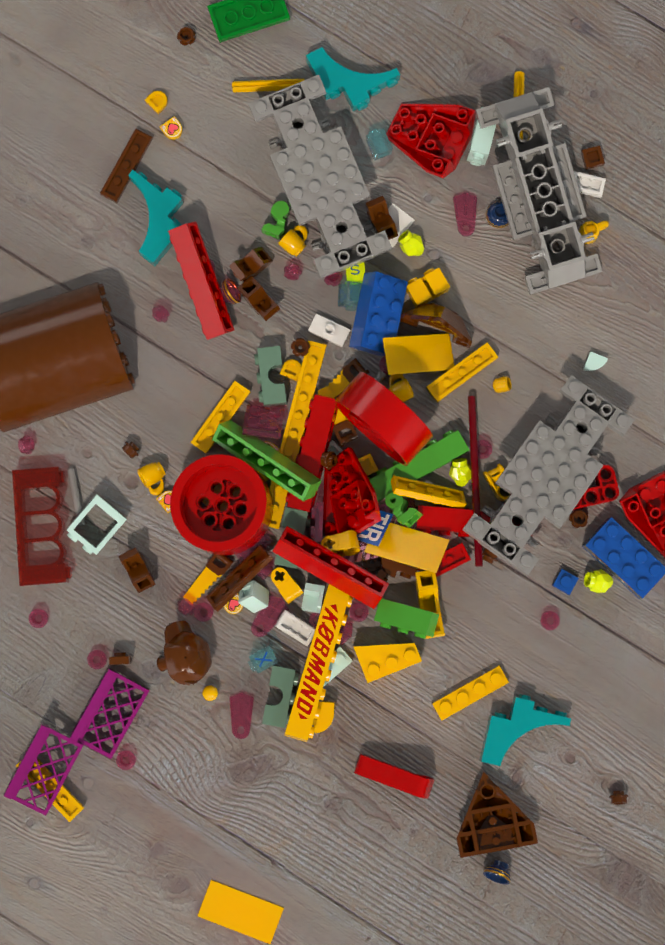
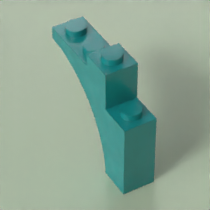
M323 47L306 55V62L313 76L319 75L326 90L325 99H336L343 92L352 111L365 109L370 103L369 95L375 96L381 92V89L387 86L391 88L398 84L400 80V73L397 68L376 74L359 73L349 70L335 62Z
M132 170L128 176L142 192L149 211L147 235L138 252L155 267L173 246L168 231L182 225L177 219H171L183 205L182 195L175 189L171 191L168 187L162 192V189L156 183H149L147 176L139 171L137 173Z
M519 694V697L514 696L509 719H506V714L495 712V716H489L480 761L501 766L507 750L523 734L545 725L570 726L571 718L566 717L567 713L555 711V714L548 713V708L537 706L534 709L535 701L530 700L531 696Z

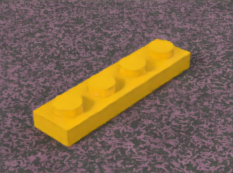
M487 342L429 384L426 389L438 403L498 359V356Z
M234 381L190 443L207 454L215 443L212 439L218 425L231 420L251 392Z
M394 475L391 479L393 494L460 509H464L467 504L464 492Z
M498 665L433 702L432 705L442 721L509 682Z
M37 758L39 765L43 764V763ZM46 766L40 768L43 778L53 775ZM38 769L29 772L28 779L30 782L41 779ZM56 778L44 781L47 792L56 789ZM42 782L34 784L41 793H45ZM62 785L53 802V806L69 822L85 808L64 785Z

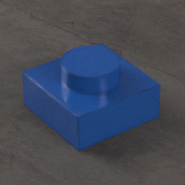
M561 569L552 586L570 595L579 578Z

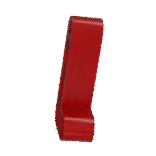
M604 465L595 477L597 487L588 488L573 510L608 503L618 498L619 488L615 471L611 466ZM601 470L608 471V479L601 477ZM606 488H610L613 491L612 498L606 497ZM588 492L594 494L595 500L593 502H589L586 499Z
M363 754L359 755L354 770L355 774L424 799L429 798L435 781L430 777L415 774Z

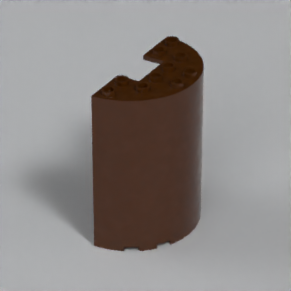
M95 282L0 314V430L3 433L134 389L132 385L135 383L132 372L128 373L126 367L129 366L128 358L124 351H120L118 346L121 344L119 335L112 328L115 326L112 315H110L112 310L109 301H107L106 297H103L106 294L103 283Z

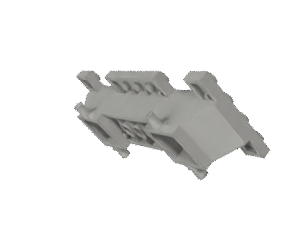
M317 75L248 104L255 122L273 117L278 131V138L268 142L269 146L273 149L281 145L284 149L271 154L270 158L298 225L301 226L316 220L321 240L311 244L313 251L323 247L328 251V254L314 259L320 277L324 278L392 250V246L385 231L367 237L364 232L373 228L371 220L361 224L353 204L370 198V194L341 126L325 133L321 130L330 126L328 118L318 122L310 103L311 100L326 94L322 80ZM300 122L303 124V127L296 129L293 125ZM342 225L347 228V231L339 233L336 229Z
M549 87L475 110L480 129L495 124L500 126L503 137L496 139L498 147L505 145L510 161L494 165L492 170L513 240L532 235L536 250L529 252L530 255H534L530 256L531 260L538 258L542 271L524 276L529 295L603 272L598 254L585 256L584 243L594 240V237H590L593 236V233L581 236L576 222H574L587 216L566 143L553 147L551 130L561 128L562 124L555 125L561 123L560 119L549 123L545 118L543 109L555 106ZM521 131L527 132L528 139L526 141L521 140L519 136ZM555 241L560 244L558 252L552 249V244Z
M572 375L559 392L573 401L574 404L559 421L550 414L547 416L545 421L554 426L553 429L539 420L495 482V484L510 494L496 511L487 506V504L484 506L482 512L491 517L489 523L474 513L462 529L477 540L479 544L526 576L532 571L539 558L523 547L526 543L534 549L538 547L540 542L532 538L531 535L542 519L545 518L560 529L604 466L588 455L590 452L599 458L603 452L594 446L602 432L608 426L623 437L635 420ZM576 426H581L584 429V433L578 432ZM513 517L520 520V526L512 523Z

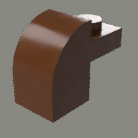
M380 196L366 202L367 215L369 220H371L375 234L385 231L389 240L397 237L398 233L395 222L389 214L385 198Z
M261 246L252 249L243 259L234 261L229 267L236 278L245 282L249 277L252 276L254 278L261 273L273 260Z
M252 276L237 288L252 309L265 321L280 310L279 306L267 295L263 287Z
M136 547L119 555V559L128 572L130 580L138 593L156 585L143 556Z
M381 557V565L384 572L392 578H395L396 573L400 572L399 576L411 579V576L415 577V572L418 571L416 568Z

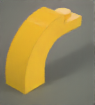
M430 571L415 572L419 609L439 614L434 636L426 635V639L445 636L439 606L436 574Z

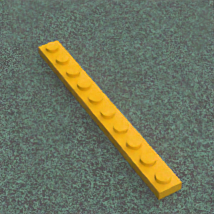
M309 340L310 348L308 349V354L303 358L279 450L281 454L295 462L296 456L300 451V440L305 432V420L310 412V400L314 397L327 347L325 344ZM271 481L270 491L273 500V513L269 527L279 530L288 491L274 481Z

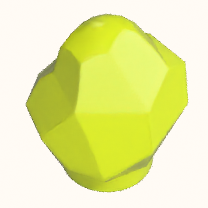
M406 230L399 236L400 248L407 256H420L423 254L424 246L421 236L411 233L409 230Z
M466 458L452 460V466L449 471L450 477L460 487L465 486L471 479V467L467 463Z
M602 569L587 572L584 576V585L589 587L590 591L605 593L613 585V578Z

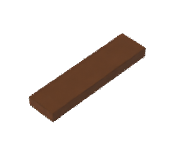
M138 129L134 130L100 195L118 203L130 181L128 175L132 170L135 171L153 140L152 136Z
M260 544L206 596L214 610L219 612L273 559L264 546Z

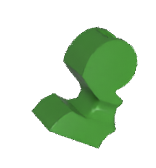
M277 201L272 206L271 217L277 224H265L261 229L263 234L279 240L285 234V219L289 216V205L285 201Z
M393 492L386 496L385 503L393 510V514L400 524L410 528L423 515L415 508H409L406 511L408 501L403 496L393 494Z

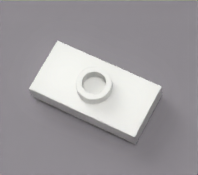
M574 171L581 194L598 198L602 197L606 178Z
M316 314L308 332L343 347L350 329Z
M286 610L282 612L274 625L307 647L315 633L314 627Z

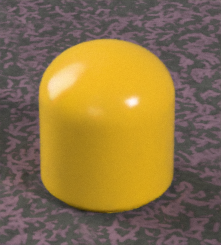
M508 376L496 378L493 381V389L497 393L507 392L512 388L511 380Z
M208 685L203 689L202 695L204 699L213 701L218 696V690L215 686Z

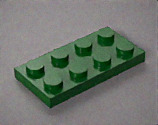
M224 0L207 6L219 43L290 20L284 0Z

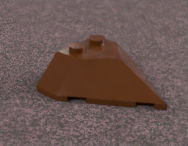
M430 303L401 314L400 322L417 328L420 321L453 334V343L468 349L472 344L462 318L458 316V313L446 307Z
M483 772L456 838L460 858L538 844L534 823Z

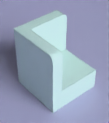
M253 580L239 591L238 603L251 612L256 613L268 607L269 590Z
M311 583L305 584L301 608L303 611L320 613L325 586Z

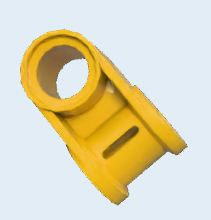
M499 463L496 468L488 472L484 471L483 475L496 498L504 502L508 496H502L499 492L501 487L495 484L504 471L503 466Z
M353 530L326 536L321 541L322 546L341 557L355 555L360 552L357 533Z
M278 567L272 571L271 579L288 604L304 593L284 568ZM276 571L285 573L283 581L280 579L275 580Z

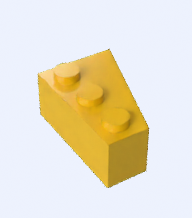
M415 643L353 646L367 683L422 662Z

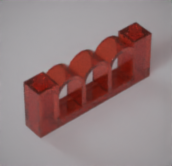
M60 467L12 470L19 586L69 583V578H72L71 567L64 563L67 556L66 546L58 540L65 531L64 519L56 513L63 505V495L58 488H62V483H65V472ZM52 489L57 497L56 503L51 509L26 512L25 490ZM52 515L57 519L58 529L54 535L28 539L26 517ZM54 542L58 545L60 556L57 561L51 564L29 566L28 544Z

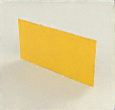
M449 333L382 338L388 375L444 371L454 367Z
M389 523L379 546L367 544L364 552L437 573L449 539Z
M211 880L198 917L271 944L284 908Z

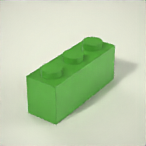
M381 599L374 621L380 622L381 627L391 629L392 626L398 627V632L408 634L409 631L415 632L414 636L426 639V635L434 636L439 614Z

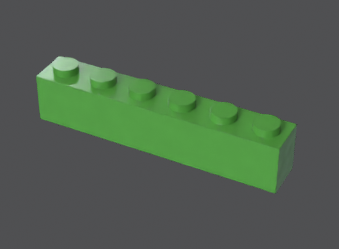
M232 420L218 425L212 439L214 442L245 461L300 500L305 501L315 496L322 480Z
M450 430L443 434V439L438 442L436 439L426 444L427 448L420 451L408 466L395 461L392 463L394 466L388 470L384 467L376 472L377 476L371 479L368 476L376 492L377 501L380 502L389 493L393 492L391 486L393 475L417 481L467 453L469 448L458 430L456 432Z

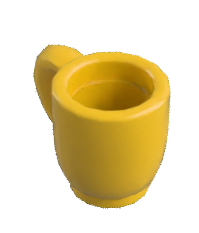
M606 220L599 223L593 221L584 222L578 229L579 233L582 236L592 232L593 236L590 237H594V240L584 244H591L596 241L599 232L609 226V222Z
M303 225L295 226L294 229H290L283 236L278 245L290 255L297 257L306 247L307 228ZM296 231H300L302 233L303 239L296 233Z
M403 374L390 376L389 390L403 402L414 397L413 390ZM399 378L401 379L400 381H398V382H396L395 384H393V382H394L395 380H397V379H399Z
M152 462L137 469L142 483L149 489L150 493L155 496L160 495L164 490L163 477L166 475L160 462ZM160 481V485L157 488L153 489L151 487Z

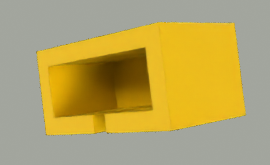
M431 268L423 273L424 277L419 279L414 277L408 281L406 292L415 308L434 300L450 290V285L440 268L435 270Z

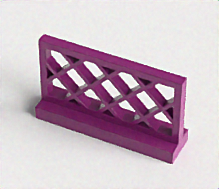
M108 667L70 734V739L78 741L112 759L149 690ZM116 678L124 681L126 689L115 692L113 684ZM137 688L143 691L140 699L131 700L130 690ZM127 691L130 702L118 705L116 694ZM114 695L117 706L105 709L103 701L106 697ZM131 705L133 711L131 716L122 718L120 708ZM118 709L120 719L109 722L106 712ZM104 713L107 723L96 726L94 717L97 714ZM121 722L122 732L113 735L110 725ZM108 726L111 736L99 739L97 729ZM95 730L96 741L88 742L83 739L86 732ZM112 739L113 748L110 753L102 749L100 742Z
M41 723L4 792V797L10 800L13 799L46 816L83 744ZM49 734L57 736L60 744L48 747L46 740ZM45 743L46 749L41 750ZM71 743L77 746L74 754L65 755L64 745ZM61 747L64 757L52 760L49 750ZM47 751L50 762L39 765L38 755ZM65 760L66 770L57 774L54 763ZM52 765L54 775L43 778L40 768ZM38 769L41 779L30 783L28 779L29 772ZM56 778V789L47 792L44 781ZM42 782L45 793L34 796L31 785ZM29 787L30 798L22 799L17 796L20 789ZM46 795L48 804L45 809H42L36 805L35 799Z

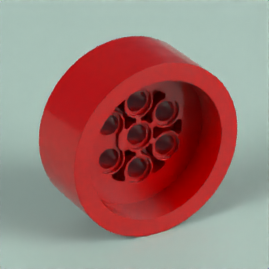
M359 372L334 400V404L361 433L387 455L404 466H408L433 437L426 424L403 401L380 382L364 372Z
M217 454L200 458L182 471L172 489L170 510L177 530L189 543L211 554L234 555L254 546L266 533L272 518L273 500L266 481L254 468L234 456ZM217 484L222 485V490L219 493L214 492V487ZM240 487V494L234 497L232 491ZM208 498L209 505L205 508H202V501ZM223 502L228 503V508L225 511L220 510V505ZM242 505H246V512L242 515H239V507ZM214 516L215 523L212 526H208V518ZM233 520L234 526L231 529H226L227 521Z

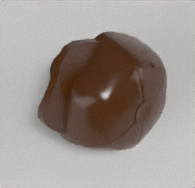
M187 621L169 623L164 632V656L158 657L157 667L162 672L168 670L169 676L179 684L194 685L206 675L212 665L209 645L206 640L192 632Z

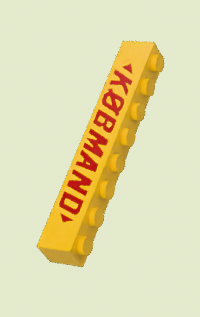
M330 584L327 588L284 735L307 742L308 738H313L315 727L312 726L313 720H318L321 710L318 707L319 700H324L326 689L323 688L324 682H329L332 670H328L330 662H335L337 652L334 651L336 644H340L343 634L339 632L340 627L346 624L348 615L345 614L346 607H351L353 597Z

